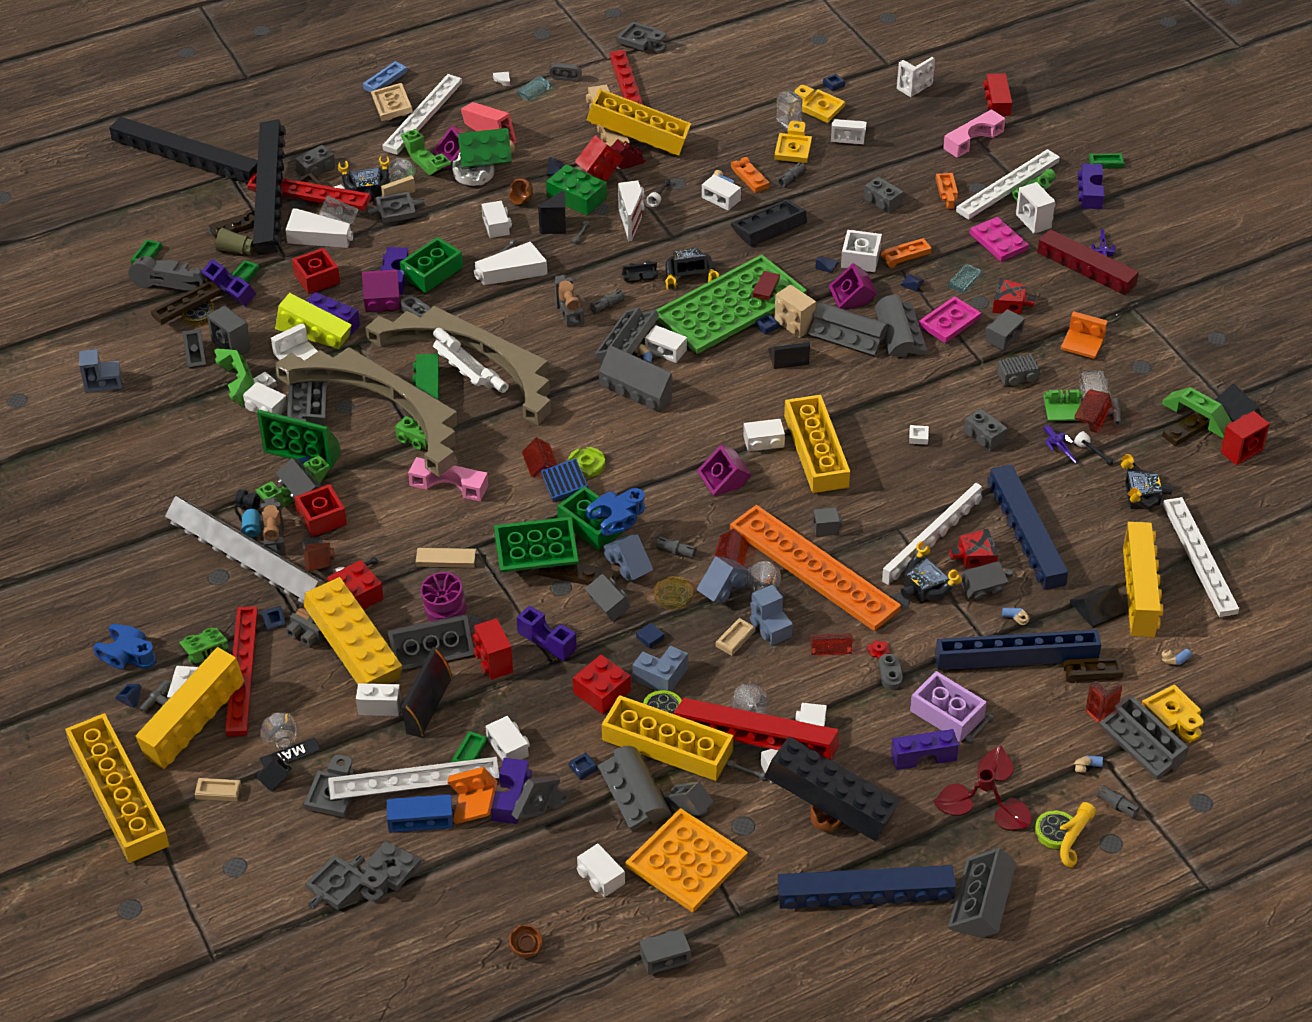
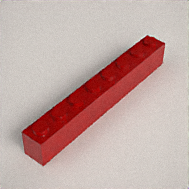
M683 698L674 711V715L733 735V741L779 750L786 739L791 737L829 760H832L840 746L839 729L687 698Z

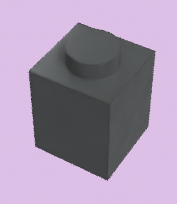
M836 508L813 510V527L816 537L839 535L842 517L838 515Z

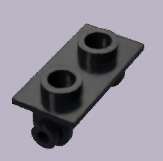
M646 261L642 264L630 263L623 266L622 275L624 281H640L639 275L643 276V280L655 279V277L659 276L658 270H656L657 262Z

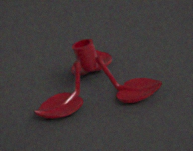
M1001 745L988 752L979 762L978 782L974 783V788L970 794L964 785L951 784L945 787L934 800L935 806L942 812L953 816H961L972 810L973 802L970 798L974 797L978 788L985 792L992 790L1001 807L995 812V821L1001 828L1013 831L1025 829L1031 825L1030 811L1021 800L1010 798L1003 804L998 794L995 780L999 782L1005 781L1013 773L1012 761Z

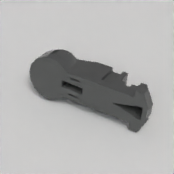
M148 256L135 260L128 273L131 281L142 288L156 285L191 291L206 283L200 268L189 271L188 263L183 265L179 264L178 261L172 260L157 261Z

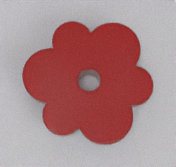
M876 640L873 644L867 646L871 657L880 659L882 655L890 654L887 642Z

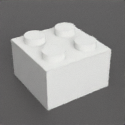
M1037 182L1020 187L1016 215L1034 234L1052 228L1055 207L1054 199Z
M847 230L842 249L841 268H848L854 263L865 271L875 272L881 251L882 234Z

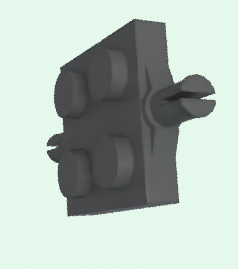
M409 191L376 197L377 207L367 208V214L378 213L383 223L416 218L415 207L425 205L424 198L413 200L410 197Z
M358 854L354 860L348 862L334 855L305 883L306 889L315 894V897L307 903L308 906L314 910L321 902H325L339 910L364 886L361 884L363 873L357 869L365 861L364 857Z

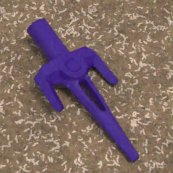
M1101 229L1100 248L1096 249L1095 244H1091L1092 249L1107 257L1113 256L1116 253V246L1112 245V250L1107 247L1104 229Z
M1046 425L1044 431L1049 437L1045 443L1053 451L1054 448L1051 444L1058 446L1077 464L1078 461L1063 440L1066 439L1071 444H1073V441L1067 434L1063 432L1057 434L1050 425Z

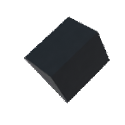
M563 190L538 206L539 233L566 234L565 192Z
M810 342L769 348L768 352L773 368L809 365Z
M1234 383L1215 399V401L1222 404L1232 422L1252 411H1255L1262 417L1259 407Z
M1103 585L1070 599V603L1092 628L1126 614L1117 585Z

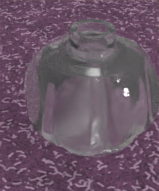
M396 158L387 167L389 169V183L411 175L414 178V182L416 180V168L407 159Z
M760 561L747 569L746 586L751 592L754 593L770 585H774L779 590L781 586V573L773 563Z
M755 683L741 684L734 690V696L731 700L732 708L766 714L765 710L769 705V697L762 686Z
M277 712L263 721L260 736L268 747L272 749H286L296 742L300 727L298 722L289 713Z

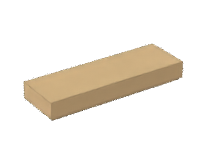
M417 548L416 567L475 568L476 549Z

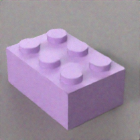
M936 671L912 694L910 711L941 731L954 729L957 741L961 742L985 718L987 702Z

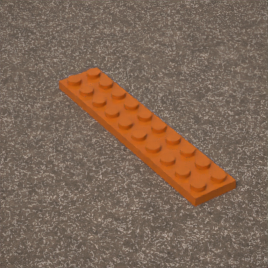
M758 505L752 507L730 524L732 532L874 632L901 610V604Z

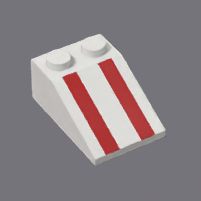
M639 181L618 183L619 212L628 242L633 240L642 218V210H644V202L642 200L644 189L640 187Z

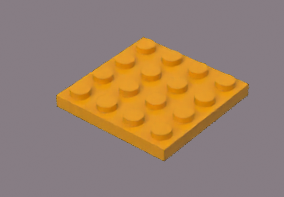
M680 808L626 861V868L694 913L748 858V852Z

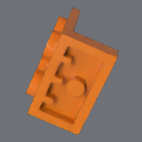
M1073 311L1070 327L1061 345V350L1095 359L1104 341L1108 321Z
M485 767L449 776L447 783L459 794L453 818L455 824L490 815L498 781Z

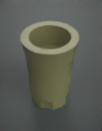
M223 227L217 234L215 244L217 251H227L242 255L253 254L255 247L252 238Z

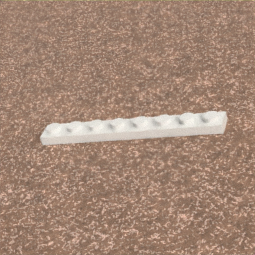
M447 74L382 145L383 151L398 155L405 147L401 134L413 129L419 131L462 84V78Z
M1048 149L958 205L956 212L969 220L1057 164L1060 157Z
M975 483L883 568L882 582L889 585L893 580H897L900 577L901 573L907 569L914 554L917 555L918 550L916 546L920 541L924 543L921 550H924L927 545L933 547L936 540L941 536L943 537L951 526H955L963 515H967L974 505L979 504L982 499V486Z
M1183 498L1164 500L1163 507L1218 616L1224 617L1238 614L1239 607Z
M497 757L328 778L330 800L449 785L447 782L450 775L480 767H485L495 779H499Z

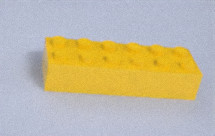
M600 88L591 104L586 119L594 125H600L610 131L621 133L623 136L637 139L639 142L650 144L655 148H660L676 155H680L691 126L689 122Z
M815 395L785 400L784 417L812 493L849 488L850 469L822 396Z
M1128 522L1123 555L1130 635L1155 637L1156 629H1160L1159 616L1163 615V604H1160L1162 590L1158 589V586H1160V574H1157L1159 560H1155V557H1157V545H1154L1156 531H1152V523Z
M340 577L305 592V609L357 684H391L401 678L402 664Z
M217 647L137 733L136 739L145 759L164 770L175 760L180 751L188 746L189 741L202 730L208 720L215 716L218 709L227 703L230 696L244 682L236 657Z
M620 695L602 723V741L619 747H635L641 755L717 781L733 752V735Z

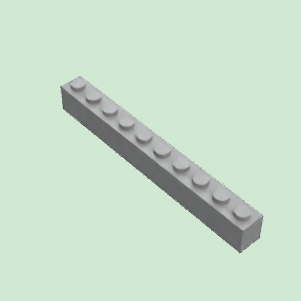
M175 496L165 517L171 520L170 523L178 528L182 526L185 528V533L191 536L197 535L199 537L198 540L206 545L212 544L213 550L219 553L225 552L228 559L235 562L237 560L240 561V566L250 571L251 569L255 570V575L262 579H270L269 583L278 588L280 586L283 587V592L293 597L294 595L298 596V601L303 604L305 592L326 583L184 498Z

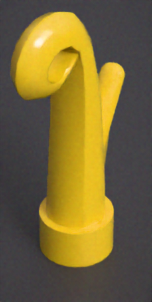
M1083 802L1078 808L1077 814L1069 822L1060 826V830L1068 829L1060 848L1061 861L1067 867L1071 868L1076 865L1077 854L1071 849V846L1097 812L1096 808L1090 803Z

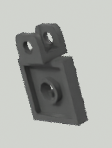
M637 22L629 24L616 37L617 43L637 48L638 50H644L648 47V51L662 53L667 48L666 43L661 42L666 37V33Z
M336 754L329 763L328 772L318 770L304 802L306 810L345 818L353 797L330 800V797L326 794H330L328 778L354 775L353 767H351V757ZM339 761H344V762H345L344 765L337 764V763H338Z
M556 775L528 779L523 786V791L520 798L516 801L511 815L516 819L544 815L548 806L552 810L562 808L566 805L571 791L558 787L561 779Z
M385 841L361 867V873H363L361 884L364 885L361 890V896L372 902H377L388 892V887L398 891L419 868L421 858ZM370 891H375L376 894L371 895V894H369V892H370Z

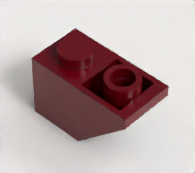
M617 139L611 146L612 149L624 157L618 166L621 169L643 164L646 161L642 156L643 152L637 147L633 148L627 141L622 142Z

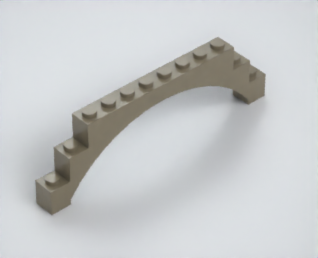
M433 306L421 317L405 311L394 322L378 316L365 327L367 341L379 347L407 341L435 342L438 339L433 333L435 329L442 328L450 336L457 339L462 347L487 356L513 377L525 401L523 404L524 419L539 425L551 414V400L546 397L550 394L549 380L545 378L548 375L547 360L440 308Z
M348 347L335 357H331L329 354L319 350L306 360L290 353L275 363L277 378L288 385L307 381L339 382L363 387L390 398L413 416L425 435L428 444V452L424 454L425 469L439 477L454 466V451L451 448L456 445L453 428L457 426V411L364 357L359 352Z

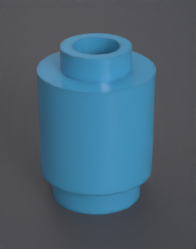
M248 509L242 515V533L250 538L257 537L261 533V515L255 509Z

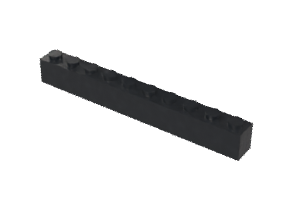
M119 117L109 127L112 141L248 184L253 174L257 173L258 160L124 117Z
M279 119L261 122L259 129L253 245L258 255L278 252V246L281 244L279 232H281L280 220L282 219L280 207L283 206L281 199L283 188L281 184L284 182L282 171H284L283 159H285L283 147H285L284 135H286V129L284 125H281Z

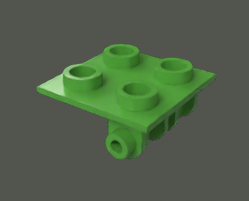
M1062 389L1048 390V392L1043 394L1048 421L1085 420L1081 402L1083 392L1079 391V389L1069 390V394L1067 389H1065L1064 394Z
M217 628L205 629L203 633L189 635L179 642L188 653L190 664L205 661L204 656L206 659L208 657L207 649L210 654L217 647L225 652L229 649L227 639Z

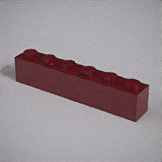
M1051 229L1038 241L1037 253L1125 296L1137 285L1139 271Z

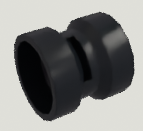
M239 489L235 497V506L257 510L261 497L256 492L249 493L245 489Z

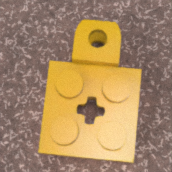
M800 85L794 92L798 98L794 100L793 104L800 108V111L826 123L845 107V101L819 89L814 92V89Z
M791 121L788 126V134L779 133L774 160L798 163L808 162L812 136H805L804 122Z
M1175 684L1142 701V705L1170 731L1176 728L1175 732L1184 741L1191 743L1201 737L1202 732L1199 727H1202L1204 723L1200 716L1201 709ZM1167 707L1175 708V710H1169ZM1187 732H1193L1194 735H1188Z

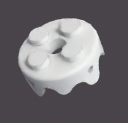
M460 153L457 160L452 163L454 178L464 185H483L492 179L494 175V165L462 169Z

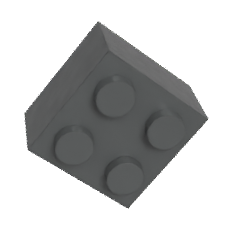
M225 305L207 315L211 340L220 349L237 350L241 355L251 349L247 329L248 324L245 319H241L233 310L228 309Z

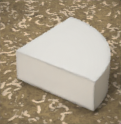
M509 72L493 73L495 82L498 81L503 86H510Z

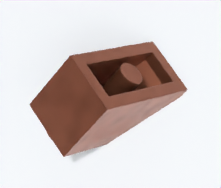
M330 543L307 544L305 547V572L328 567L331 565L332 560H335L334 548L330 547Z

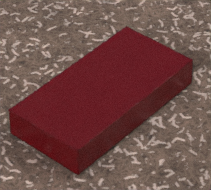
M763 271L752 292V297L769 301L780 280V274Z

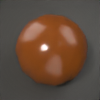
M524 178L515 179L513 184L510 185L512 190L508 197L515 205L525 204L532 199V184Z
M811 806L810 820L817 829L831 832L841 825V821L817 807Z
M518 925L509 934V947L519 958H531L542 948V935L532 925Z

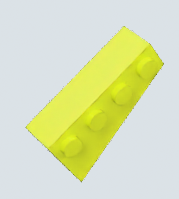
M289 293L278 306L275 329L284 332L299 324H303L306 327L308 340L340 349L350 335L352 324Z

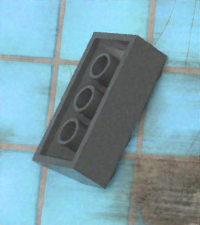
M613 346L608 348L599 370V385L650 409L661 412L672 400V373Z
M465 614L386 630L389 647L402 664V670L423 666L432 647L437 648L446 661L475 655L468 617Z
M1001 848L967 858L948 925L950 930L980 938L999 932L1016 867V862Z

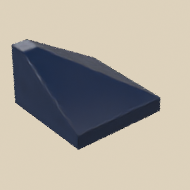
M549 157L547 176H553L566 164L553 157Z
M821 256L816 259L815 268L832 273L838 261Z
M908 274L901 283V286L917 291L923 284L924 279Z
M281 606L261 611L267 630L286 625Z
M127 684L115 698L117 701L135 708L142 686L140 684Z

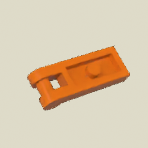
M748 157L741 158L740 161L731 162L732 170L755 193L770 187V182L750 163Z
M922 238L885 249L881 252L880 256L890 268H893L898 263L931 254L932 248Z

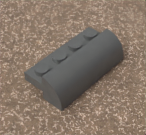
M889 295L882 298L876 304L875 310L878 320L889 324L884 338L889 355L906 358L908 353L925 356L927 348L912 303L902 302L899 295Z
M821 302L813 314L814 320L809 335L876 357L881 341H884L889 324Z
M640 308L626 310L596 351L595 356L603 363L610 346L632 355L635 349L640 346L643 338L648 335L647 332L655 325V321L659 317L658 312L653 310L642 313Z
M327 381L297 382L289 385L287 417L323 426L325 421Z
M1131 694L1116 704L1115 711L1099 722L1100 727L1156 780L1169 770L1174 772L1187 756L1188 746Z
M632 746L617 748L613 750V757L598 765L632 832L650 821L656 824L672 814L637 748Z

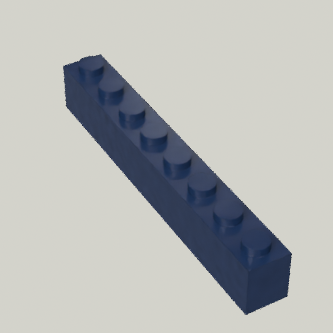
M1013 465L991 468L990 477L987 478L988 485L993 489L995 499L1001 505L1002 513L1006 514L1009 527L1013 528L1015 538L1020 542L1023 554L1029 559V566L1031 569H1034L1037 582L1041 583L1044 590L1065 586L1068 570Z
M1098 629L944 638L936 640L935 658L938 670L1063 663L1071 659L1099 658L1101 641Z
M943 865L778 874L777 891L779 909H794L801 907L879 905L883 903L935 900L948 901L955 898L956 883L953 866Z

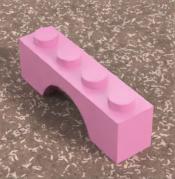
M991 109L946 134L943 149L958 158L969 152L970 139L978 136L994 138L1003 133L1005 118Z
M416 457L408 472L410 486L428 490L433 485L439 483H451L461 489L463 498L481 502L488 488V475L486 472L452 466L438 477L425 469L423 458Z

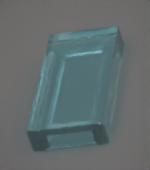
M538 76L518 89L517 95L530 101L550 88L551 82Z
M965 264L948 282V287L964 293L980 276L981 270Z

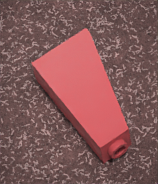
M474 102L461 109L464 123L473 130L483 131L508 128L509 140L514 144L517 143L509 113Z

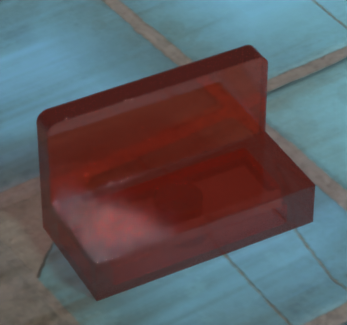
M1089 389L1074 416L1075 420L1087 422L1090 431L1098 433L1113 405L1110 394Z
M537 437L522 451L532 477H536L543 469L558 465L550 444Z
M733 528L720 535L715 556L733 559L743 566L749 543Z
M850 633L810 635L811 655L852 654L853 637Z
M1097 681L1090 684L1085 711L1098 723L1115 711V705L1120 702L1122 686L1118 684L1107 691Z

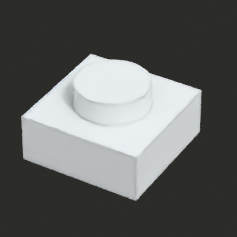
M266 372L253 378L255 383L259 382L271 389L277 386L276 380Z
M910 425L909 443L928 445L929 426Z

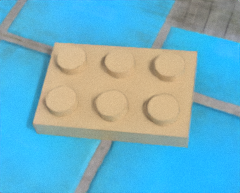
M402 83L371 91L381 121L391 120L398 116H406L413 112Z

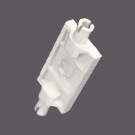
M442 328L435 329L433 335L438 340L435 341L433 347L438 350L440 356L449 360V364L460 369L459 372L471 378V382L476 386L484 385L489 389L493 387L502 393L507 391L509 385L496 372L485 368L460 347L461 343L457 339L450 336Z

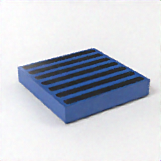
M576 458L541 471L553 502L570 497L584 486L588 488Z

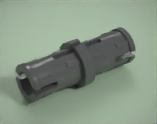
M799 162L793 168L787 169L785 174L777 179L778 185L785 187L791 181H795L800 174L806 171L805 164Z
M619 289L591 303L590 308L596 314L624 300L625 295Z
M659 536L656 543V548L667 550L672 552L673 555L679 554L691 559L694 558L697 551L695 546L681 543L680 540L674 541Z
M1105 785L1100 787L1107 794L1105 795L1098 790L1097 797L1110 803L1115 810L1123 811L1132 819L1136 817L1137 814L1130 809L1138 813L1140 810L1139 806L1125 799L1123 794H1117Z

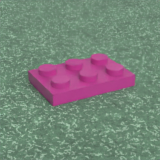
M998 217L970 228V234L1000 262L1027 251L1029 248V244Z
M954 296L919 320V327L946 343L981 318V312Z

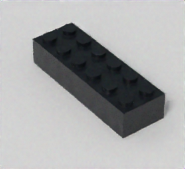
M791 737L786 739L772 758L764 776L875 842L892 818L900 802L899 799Z

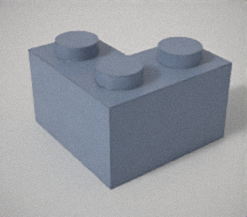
M98 349L79 351V367L85 393L122 389V372L119 361L100 362Z
M638 534L623 536L603 546L605 557L611 564L619 563L621 567L620 573L626 581L634 580L653 570Z
M715 556L697 591L713 602L724 603L729 598L732 587L742 588L746 585L751 571L733 559Z
M774 585L752 593L750 621L753 626L759 629L762 638L767 640L771 646L791 638L793 624L782 611L783 597Z
M670 646L661 659L642 651L632 665L633 681L655 691H672L688 669V653Z

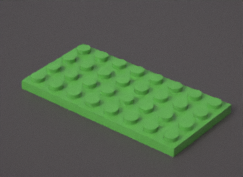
M760 255L656 310L659 314L657 321L666 329L687 337V346L693 352L699 354L755 324L757 319L767 314L775 313V296L787 286L792 285L806 295L807 290L765 256ZM763 271L780 274V280L769 301L752 297V292Z

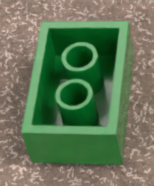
M508 128L458 133L462 169L512 164Z
M567 164L546 181L547 198L550 199L563 190L565 192L566 206L584 215H589L607 199V182Z
M436 237L400 261V268L404 270L407 282L427 293L463 268L462 251Z
M584 486L557 505L558 518L571 517L574 534L599 551L626 530L608 536L601 533L600 524L607 517L592 520L587 517L586 508L600 496Z

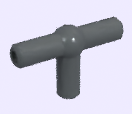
M1118 398L1112 399V408H1098V415H1113L1114 424H1121L1122 410Z
M164 680L155 691L150 693V697L140 706V710L143 713H146L155 702L164 705L169 700L162 695L170 687V681Z

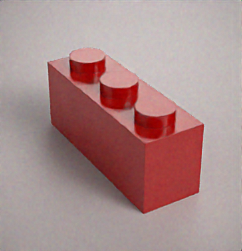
M1006 73L986 74V80L983 81V90H985L987 110L992 109L1001 116H1011L1012 100Z

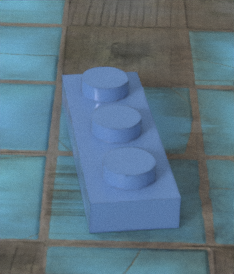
M395 61L364 82L363 89L371 93V91L385 88L407 73V67Z

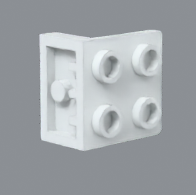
M931 57L916 67L904 60L899 62L897 89L912 97L933 84L935 58Z
M834 119V122H832L831 142L864 144L866 122Z
M299 324L271 337L273 354L279 360L290 353L306 360L318 352L308 341L306 327L303 324Z

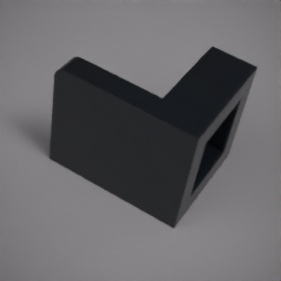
M277 754L260 770L256 778L267 789L272 791L290 773L292 768Z

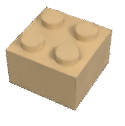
M789 285L775 296V320L779 322V325L799 338L807 334L814 320L813 314L816 310V301L794 286Z

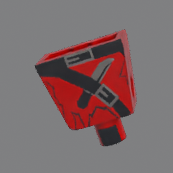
M1000 278L994 297L992 313L1003 314L1008 309L1020 315L1023 306L1034 307L1036 297L1026 295V285Z
M988 528L960 536L958 548H951L949 550L951 560L962 559L966 569L998 562L999 555Z

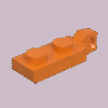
M953 173L936 174L940 198L942 201H946L947 209H954V202L957 201L958 191Z

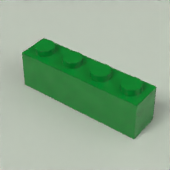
M416 354V362H413V372L416 373L413 374V385L439 400L438 354Z

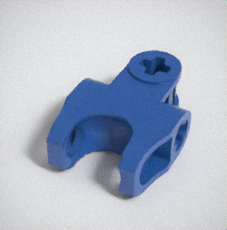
M638 488L629 489L619 496L614 491L608 492L586 508L587 517L592 520L607 517L600 524L603 535L608 536L622 532L632 527L637 521L636 516L645 511V503L643 502L645 494Z
M112 624L108 630L110 637L115 642L111 644L98 642L93 646L94 654L99 659L118 669H123L127 663L143 669L150 668L156 663L152 643L146 641V636L141 630L131 626Z

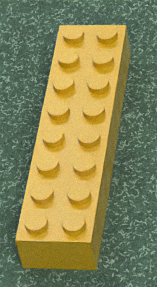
M101 714L66 728L69 745L128 863L169 847L166 830L106 714Z

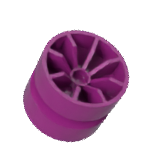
M438 572L430 575L423 581L420 593L429 621L466 613L467 606L462 583L456 575L449 572Z

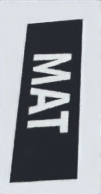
M311 738L261 757L260 760L263 766H265L278 754L285 762L317 751L320 748L315 738Z

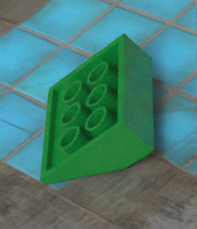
M258 409L257 415L263 452L288 459L309 456L311 460L319 455L330 465L332 470L341 452L338 439L328 427Z
M571 517L494 525L500 573L579 564Z

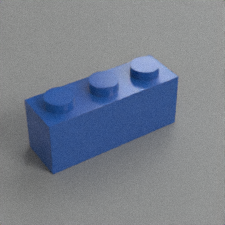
M451 795L387 799L389 833L453 828Z

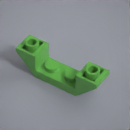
M416 129L401 134L411 159L428 175L451 165V161L442 153L434 156L425 148L424 136Z
M217 348L214 351L217 356L215 360L219 367H224L228 372L235 368L238 372L236 374L238 379L228 384L230 390L228 394L234 403L237 401L242 407L245 405L243 394L255 384L247 361L237 350Z
M1191 387L1172 392L1161 403L1175 412H1178L1186 405L1210 419L1208 430L1224 438L1226 426L1232 422L1222 404Z
M319 455L303 463L319 484L330 469V465ZM272 481L256 489V493L264 501L266 498H277V502H280L281 507H286L295 502L290 496L291 491L287 487L282 486L278 488Z

